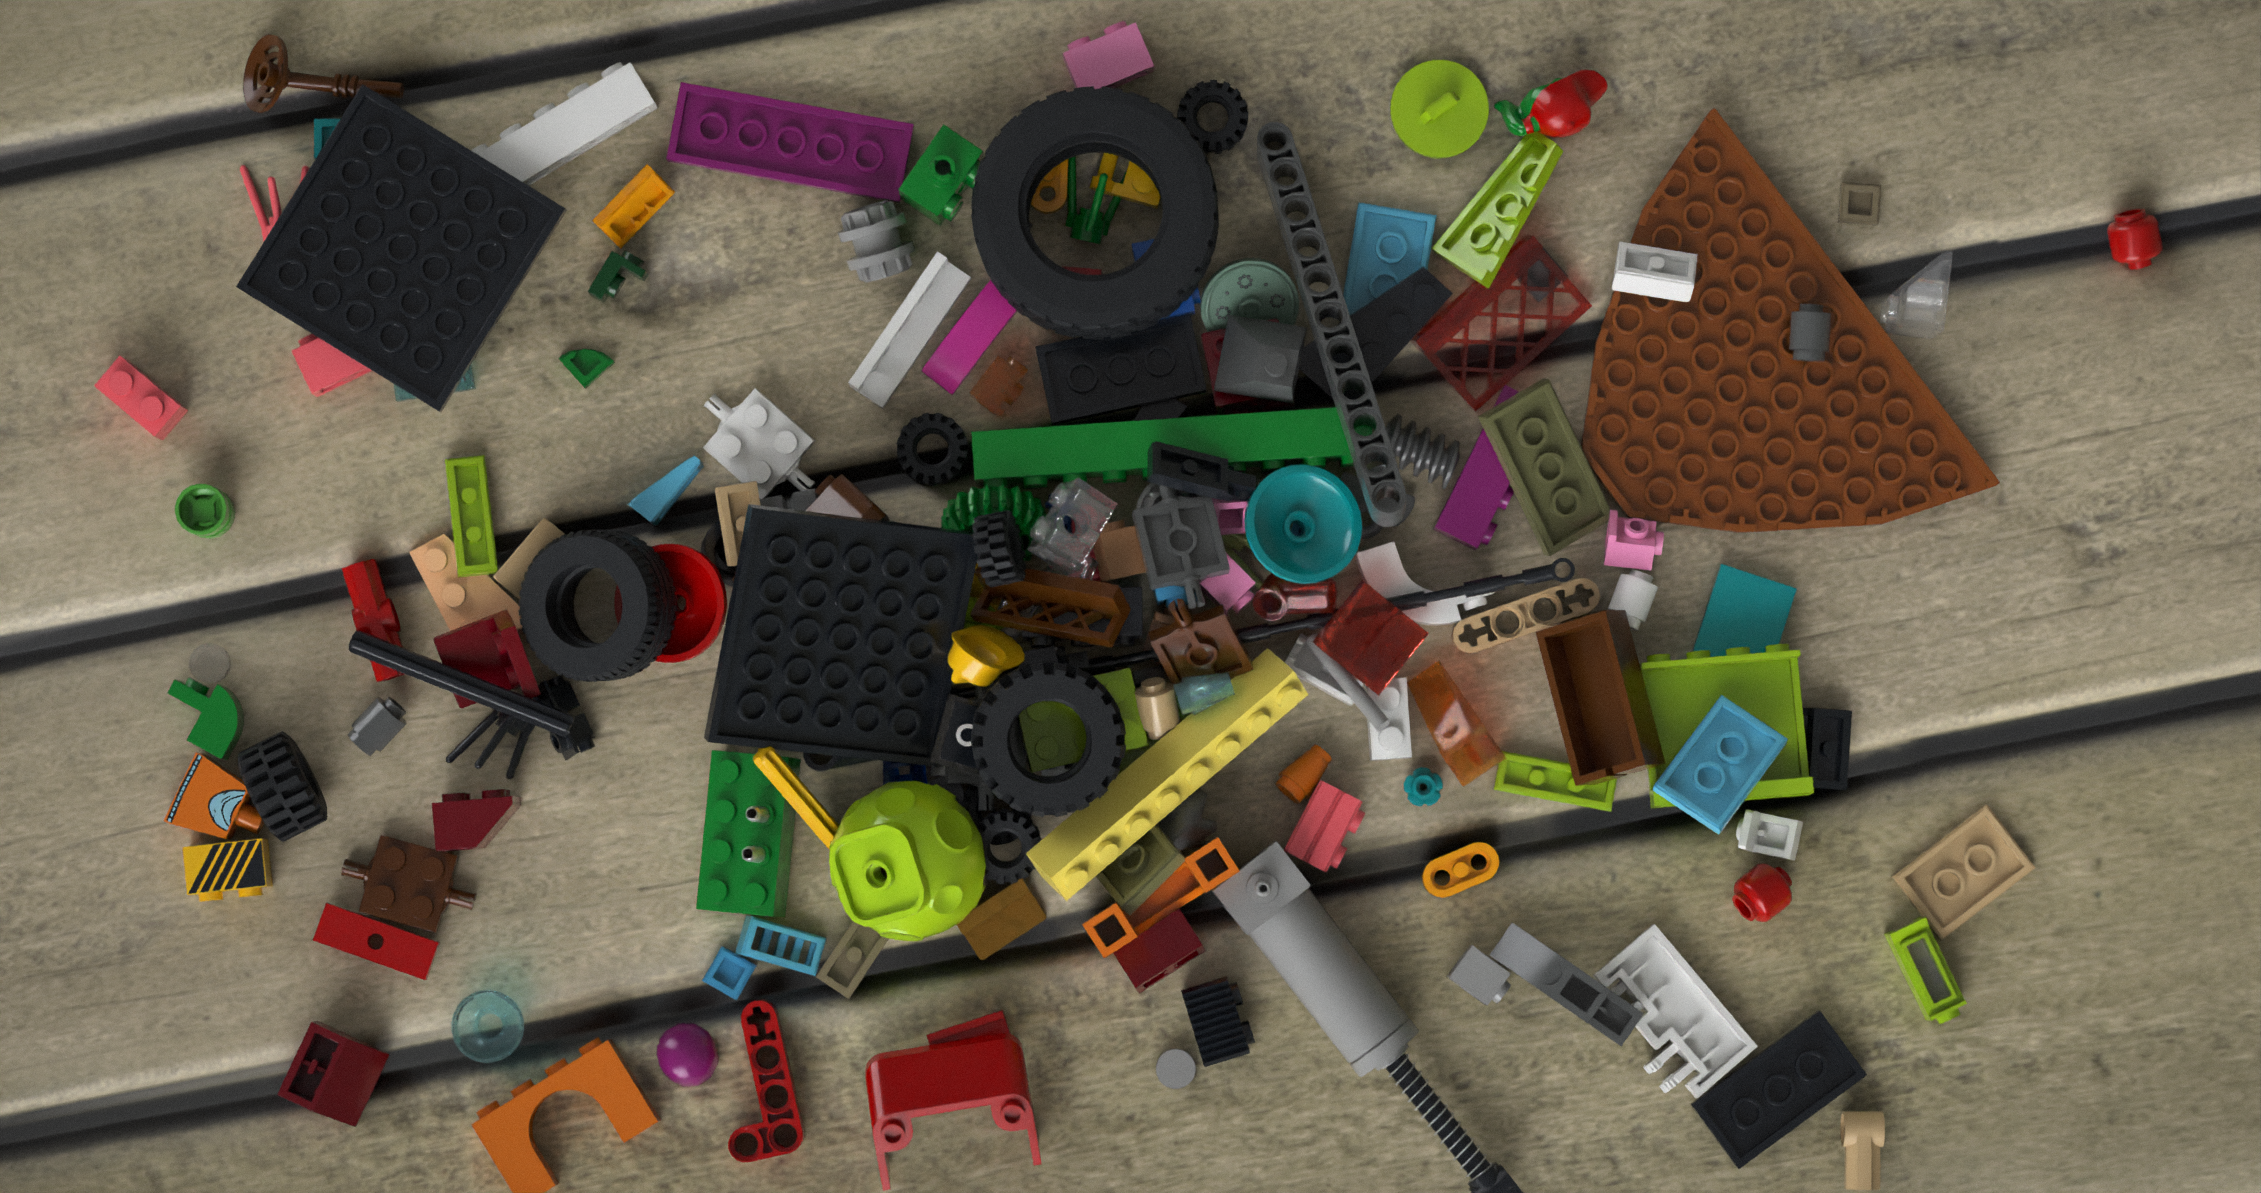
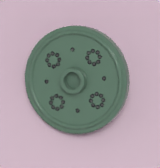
M1243 258L1222 266L1210 277L1201 295L1200 311L1204 326L1208 332L1225 329L1229 315L1260 320L1276 318L1279 320V323L1295 325L1299 313V296L1293 280L1283 268L1265 259Z

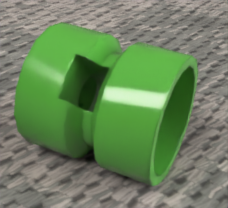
M200 483L191 485L183 490L176 500L175 514L177 521L183 529L191 534L209 539L220 537L229 531L234 523L236 512L233 501L228 494L211 485Z

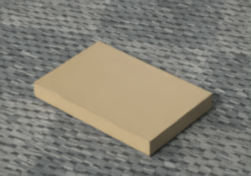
M1984 805L1891 877L1921 917L1927 918L1929 927L1938 939L1942 940L2036 867L1989 806Z

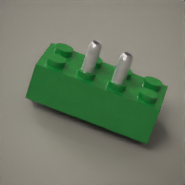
M712 750L696 909L785 917L796 811L754 763L753 756L755 754ZM781 756L799 778L801 759Z

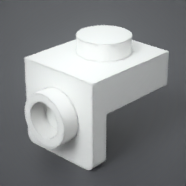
M1746 809L1745 815L1739 820L1736 830V837L1739 840L1738 848L1795 861L1803 822Z

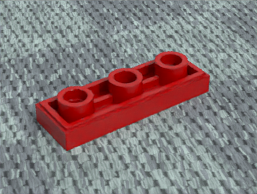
M330 903L325 904L313 938L315 942L423 980L428 978L440 942ZM375 934H379L383 938V945L379 949H375L371 945V938Z

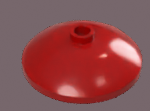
M659 544L652 546V548H654V552L660 555V560L663 559L666 563V568L670 571L669 576L673 578V586L676 589L674 594L677 595V611H675L677 616L676 621H674V630H671V638L668 639L667 646L662 648L663 652L660 656H657L655 661L663 663L684 662L706 651L720 634L727 612L726 589L718 569L703 553L682 544ZM616 586L614 609L619 625L622 615V597L618 586ZM680 596H683L686 601L683 610L678 607Z

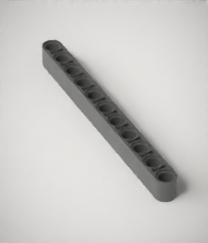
M1269 122L1262 126L1257 135V159L1369 514L1378 525L1392 527L1398 524L1405 514V487L1290 129L1283 123ZM1279 142L1284 147L1279 150H1270L1266 147V144ZM1287 176L1291 177L1295 182L1284 186L1276 180ZM1298 211L1305 214L1306 217L1303 220L1294 221L1288 217V214ZM1303 247H1312L1317 250V253L1313 256H1304L1298 251ZM1315 282H1322L1328 285L1329 288L1323 292H1317L1309 286ZM1332 317L1337 319L1340 324L1329 328L1321 324V321ZM1338 353H1344L1352 359L1347 363L1340 364L1335 362L1332 357ZM1349 389H1356L1363 396L1352 400L1345 397L1343 393ZM1360 425H1368L1375 432L1369 436H1362L1355 432V429ZM1372 461L1382 462L1386 469L1381 472H1372L1366 465ZM1389 497L1394 499L1398 505L1392 509H1385L1377 502L1382 498Z

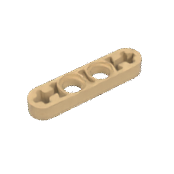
M1579 578L1467 617L1458 622L1453 628L1452 642L1456 649L1462 653H1477L1587 614L1595 609L1599 603V589L1590 579ZM1581 585L1583 590L1590 589L1592 597L1587 599V607H1582L1580 602H1575L1566 606L1570 614L1563 615L1562 602L1555 594L1556 592L1562 590L1564 599L1576 593L1575 586ZM1547 598L1554 603L1556 611L1552 619L1542 621L1534 615L1533 606L1538 599ZM1509 611L1516 615L1518 627L1512 634H1504L1496 627V618L1501 612ZM1489 617V628L1496 640L1489 642L1488 634H1485L1475 639V647H1470L1468 642L1461 643L1459 636L1464 633L1463 626L1469 625L1472 630H1477L1485 626L1481 619Z

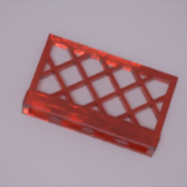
M1525 235L1510 249L1489 289L1475 280L1410 340L1416 349L1424 354L1475 412L1592 307L1589 301L1542 249L1543 246L1533 235ZM1538 260L1549 270V287L1527 286L1528 269ZM1521 276L1520 286L1511 285ZM1555 277L1564 288H1554ZM1506 289L1520 290L1519 314L1498 313V297ZM1526 291L1548 292L1546 315L1525 314ZM1554 292L1569 293L1579 306L1568 316H1554ZM1492 302L1491 312H1481ZM1476 316L1491 317L1490 340L1468 339L1469 322ZM1497 317L1518 318L1517 341L1496 340ZM1525 318L1546 320L1545 336L1538 343L1523 342ZM1552 320H1562L1552 329ZM1463 329L1462 339L1453 338L1460 330ZM1447 342L1462 343L1460 366H1445L1435 353ZM1468 343L1489 345L1488 368L1467 367ZM1496 345L1517 346L1516 363L1509 369L1494 368ZM1523 346L1532 347L1523 355ZM1451 371H1460V381ZM1466 371L1488 372L1487 389L1476 399L1465 388ZM1494 373H1504L1493 383Z

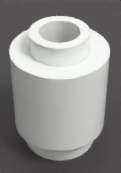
M1631 569L1629 575L1621 573L1608 610H1625L1630 629L1638 631L1640 623H1645L1658 587L1651 584L1653 580L1651 575Z

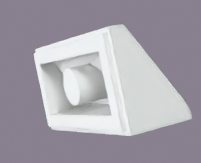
M1619 241L1612 289L1689 302L1695 284L1698 254Z

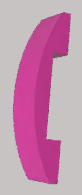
M991 280L963 313L921 370L951 395L960 387L977 365L978 360L1017 312L1008 303V300L1002 297Z

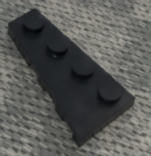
M1423 266L1350 315L1371 383L1453 294ZM1315 340L1304 346L1300 370L1333 399ZM1338 353L1332 357L1335 362L1340 364L1347 363L1352 359L1344 353ZM1349 389L1343 394L1348 399L1355 400L1362 393L1356 389Z

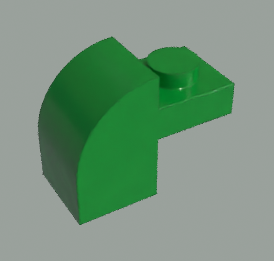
M188 677L186 682L174 679L167 694L202 712L187 741L220 759L228 760L241 737L244 727V713L238 698L223 685L217 684L211 696H208L207 692L210 688L191 677Z

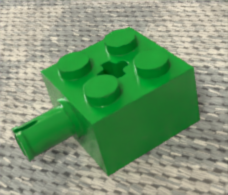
M943 124L898 189L901 200L939 226L942 225L945 219L951 222L964 204L962 194L968 186L973 189L975 185L974 179L980 162L984 159L983 151Z

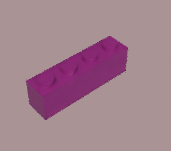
M1505 385L1493 407L1516 395L1519 391ZM1484 428L1433 530L1473 550H1476L1480 543L1489 544L1498 525L1492 522L1498 507L1505 510L1514 493L1512 487L1509 486L1510 482Z

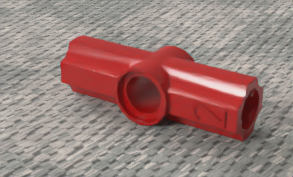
M376 559L361 561L342 568L348 592L354 606L352 616L356 630L403 647L399 632H401L399 618L392 599L387 597ZM370 660L378 683L405 675L402 672Z

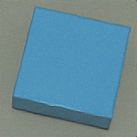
M722 946L702 981L738 1000L757 965Z

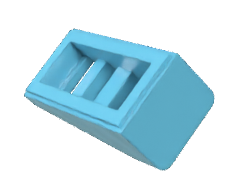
M696 456L688 458L633 498L628 505L654 526L655 524L658 525L704 467V463Z
M746 915L735 953L816 976L826 938ZM761 927L764 929L757 951L752 950L751 947L756 929ZM775 931L779 933L774 953L770 955L767 954L772 933ZM792 936L795 939L789 960L783 959L788 937ZM804 940L810 941L805 964L798 963Z

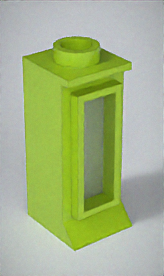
M1918 917L1912 920L1913 923L1896 931L1891 930L1884 935L1925 1020L1932 1021L1937 1019L1938 1023L1942 1024L1959 1016L1960 1011L1958 1008L1966 1005L1967 1002L1964 1000L1933 936L1927 918Z

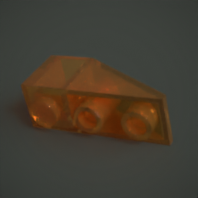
M1440 660L1407 682L1440 754L1463 787L1507 759Z

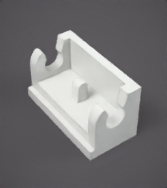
M1300 634L1284 663L1294 670L1298 678L1352 706L1354 702L1306 645L1305 642L1309 637ZM1334 652L1362 687L1370 671Z

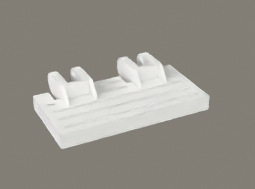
M1655 924L1651 925L1593 975L1595 980L1605 987H1608L1618 978L1619 982L1610 990L1618 996L1625 991L1634 1001L1631 1005L1638 1010L1644 1009L1646 1011L1635 1027L1654 1050H1658L1668 1040L1671 1041L1644 1065L1643 1068L1648 1074L1659 1070L1664 1065V1062L1676 1052L1684 1060L1685 1063L1662 1081L1659 1087L1664 1093L1673 1089L1695 1070L1698 1074L1686 1083L1685 1086L1695 1098H1699L1758 1047Z

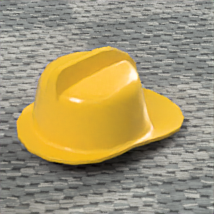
M977 625L955 631L951 634L953 644L948 654V664L953 669L951 681L954 684L970 682L977 686L986 687L992 684L1004 671L1017 667L1024 662L1025 654L1021 646L1013 638L993 627Z

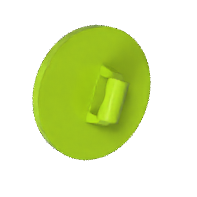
M1449 60L1426 61L1411 68L1397 83L1390 103L1392 125L1400 140L1412 151L1425 157L1437 159L1457 156L1472 147L1482 135L1489 115L1488 97L1481 81L1465 66Z

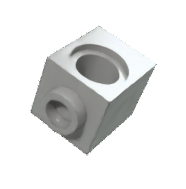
M1473 945L1468 946L1446 976L1486 1006H1488L1491 1000L1498 1004L1511 986L1506 981L1511 973Z

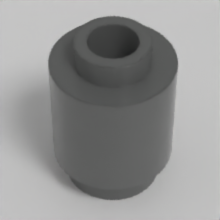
M1800 304L1799 311L1791 312L1789 350H1793V360L1825 361V352H1829L1831 313L1823 312L1824 305Z
M377 697L352 723L353 729L349 732L348 737L359 749L369 756H372L376 750L381 752L407 724L403 718L406 711L391 697H388L385 701Z

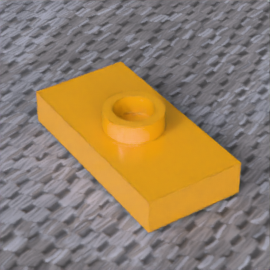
M646 164L592 221L621 249L669 200L675 191Z

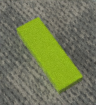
M485 455L445 459L458 578L496 574L498 565Z
M1500 751L1493 790L1611 812L1617 778L1596 785L1575 786L1570 763Z

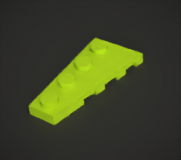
M1537 131L1526 134L1431 249L1438 257L1489 289L1559 161L1563 150L1557 143Z

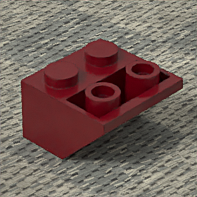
M506 789L482 791V799L472 800L470 793L442 794V802L432 803L436 851L449 852L486 848L520 808L521 797L511 796L510 790Z
M313 1021L310 1023L277 1095L310 1111L356 1127L390 1054L320 1021Z

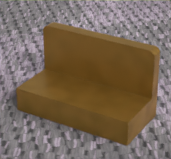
M1021 878L1018 882L1011 884L971 910L963 921L956 925L966 937L979 959L984 960L1046 919V914Z

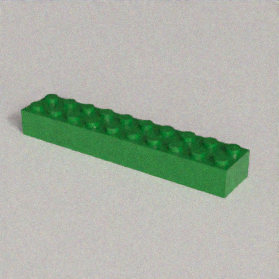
M1336 407L971 432L974 479L976 486L983 485V488H985L986 484L990 487H999L1003 483L1004 487L1008 488L1009 483H1023L1024 489L1047 488V481L1063 480V486L1065 487L1087 485V478L1103 477V484H1117L1127 482L1128 475H1142V480L1147 481L1148 449L1155 441L1228 459V465L1234 467V471L1245 473L1247 467H1261V473H1273L1278 469L1286 467V465L1292 464L1310 465L1324 469L1326 462L1340 461V468H1355ZM1360 425L1356 427L1355 432L1362 436H1369L1373 434V429L1368 425Z

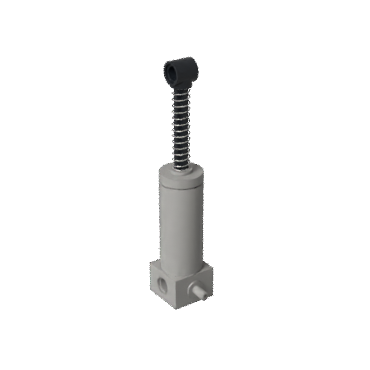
M1273 841L1241 866L1238 873L1211 890L1246 935H1250L1347 1062H1351L1350 1065L1357 1075L1362 1077L1374 1068L1377 1071L1386 1068L1390 1073L1389 1077H1393L1397 1082L1395 1085H1399L1403 1090L1402 1094L1405 1093L1409 1098L1408 1102H1412L1416 1107L1415 1111L1418 1110L1421 1113V1119L1425 1118L1429 1125L1427 1127L1431 1126L1435 1131L1434 1135H1438L1442 1140L1440 1144H1445L1448 1148L1447 1152L1450 1151L1455 1157L1453 1160H1457L1461 1165L1460 1169L1463 1168L1466 1171V1177L1470 1176L1468 1185L1470 1186L1469 1190L1471 1193H1523L1501 1164L1498 1165L1497 1162L1489 1163L1487 1161V1154L1480 1152V1146H1476L1473 1142L1474 1138L1469 1137L1467 1129H1463L1460 1126L1461 1121H1456L1453 1117L1454 1113L1449 1112L1447 1109L1448 1104L1442 1103L1441 1096H1437L1434 1092L1435 1088H1431L1428 1085V1079L1422 1077V1071H1418L1415 1068V1063H1411L1408 1059L1409 1054H1404L1409 1047L1407 1043L1418 1034L1419 1029L1408 1018V1015L1315 897L1309 889L1311 886L1277 841Z

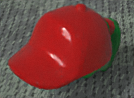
M1579 70L1565 78H1556L1550 84L1530 90L1519 106L1514 105L1510 101L1502 100L1495 103L1494 108L1502 114L1506 127L1514 135L1524 136L1537 131L1546 136L1563 138L1574 135L1588 126L1592 115L1591 106L1605 94L1608 84L1605 78L1594 70Z

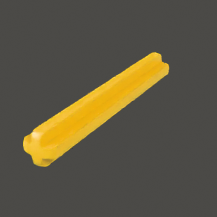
M773 747L758 748V752L753 756L754 763L826 847L830 849V843L839 824Z

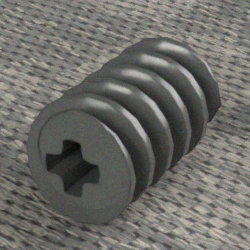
M1397 413L1387 423L1385 428L1394 456L1399 457V469L1404 470L1412 462L1414 463L1413 476L1418 477L1427 469L1428 483H1433L1439 476H1442V489L1445 490L1461 455L1459 454L1460 442L1454 440L1445 448V435L1442 433L1433 441H1430L1431 429L1425 427L1417 435L1416 422L1413 420L1404 428H1401L1402 416Z

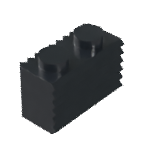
M1227 976L1181 990L1204 1067L1250 1053L1248 1045L1255 1043L1249 1021L1241 1022L1236 1007L1244 1004L1237 982L1229 984Z

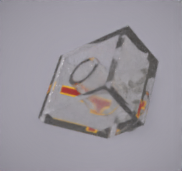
M1944 251L1889 294L1887 300L1883 299L1880 323H1886L1885 332L1887 334L1933 339L1944 331L1953 252Z

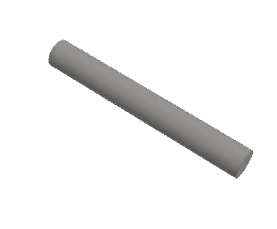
M1318 633L1311 635L1305 642L1310 650L1377 731L1386 728L1390 721L1320 635Z

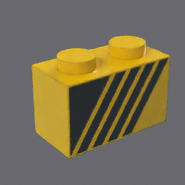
M261 838L182 847L187 895H198L199 902L223 900V892L238 890L239 898L263 895L262 887L273 886L268 839Z

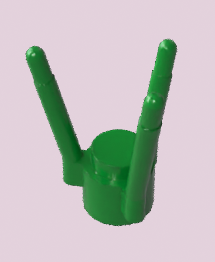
M1076 156L1068 159V214L1065 226L1072 227L1071 238L1101 244L1102 235H1108L1110 222L1122 198L1113 196L1103 217L1104 213L1099 212L1108 175L1102 173L1095 191L1091 210L1081 207L1079 215H1077ZM1126 172L1124 173V176L1120 184H1123Z

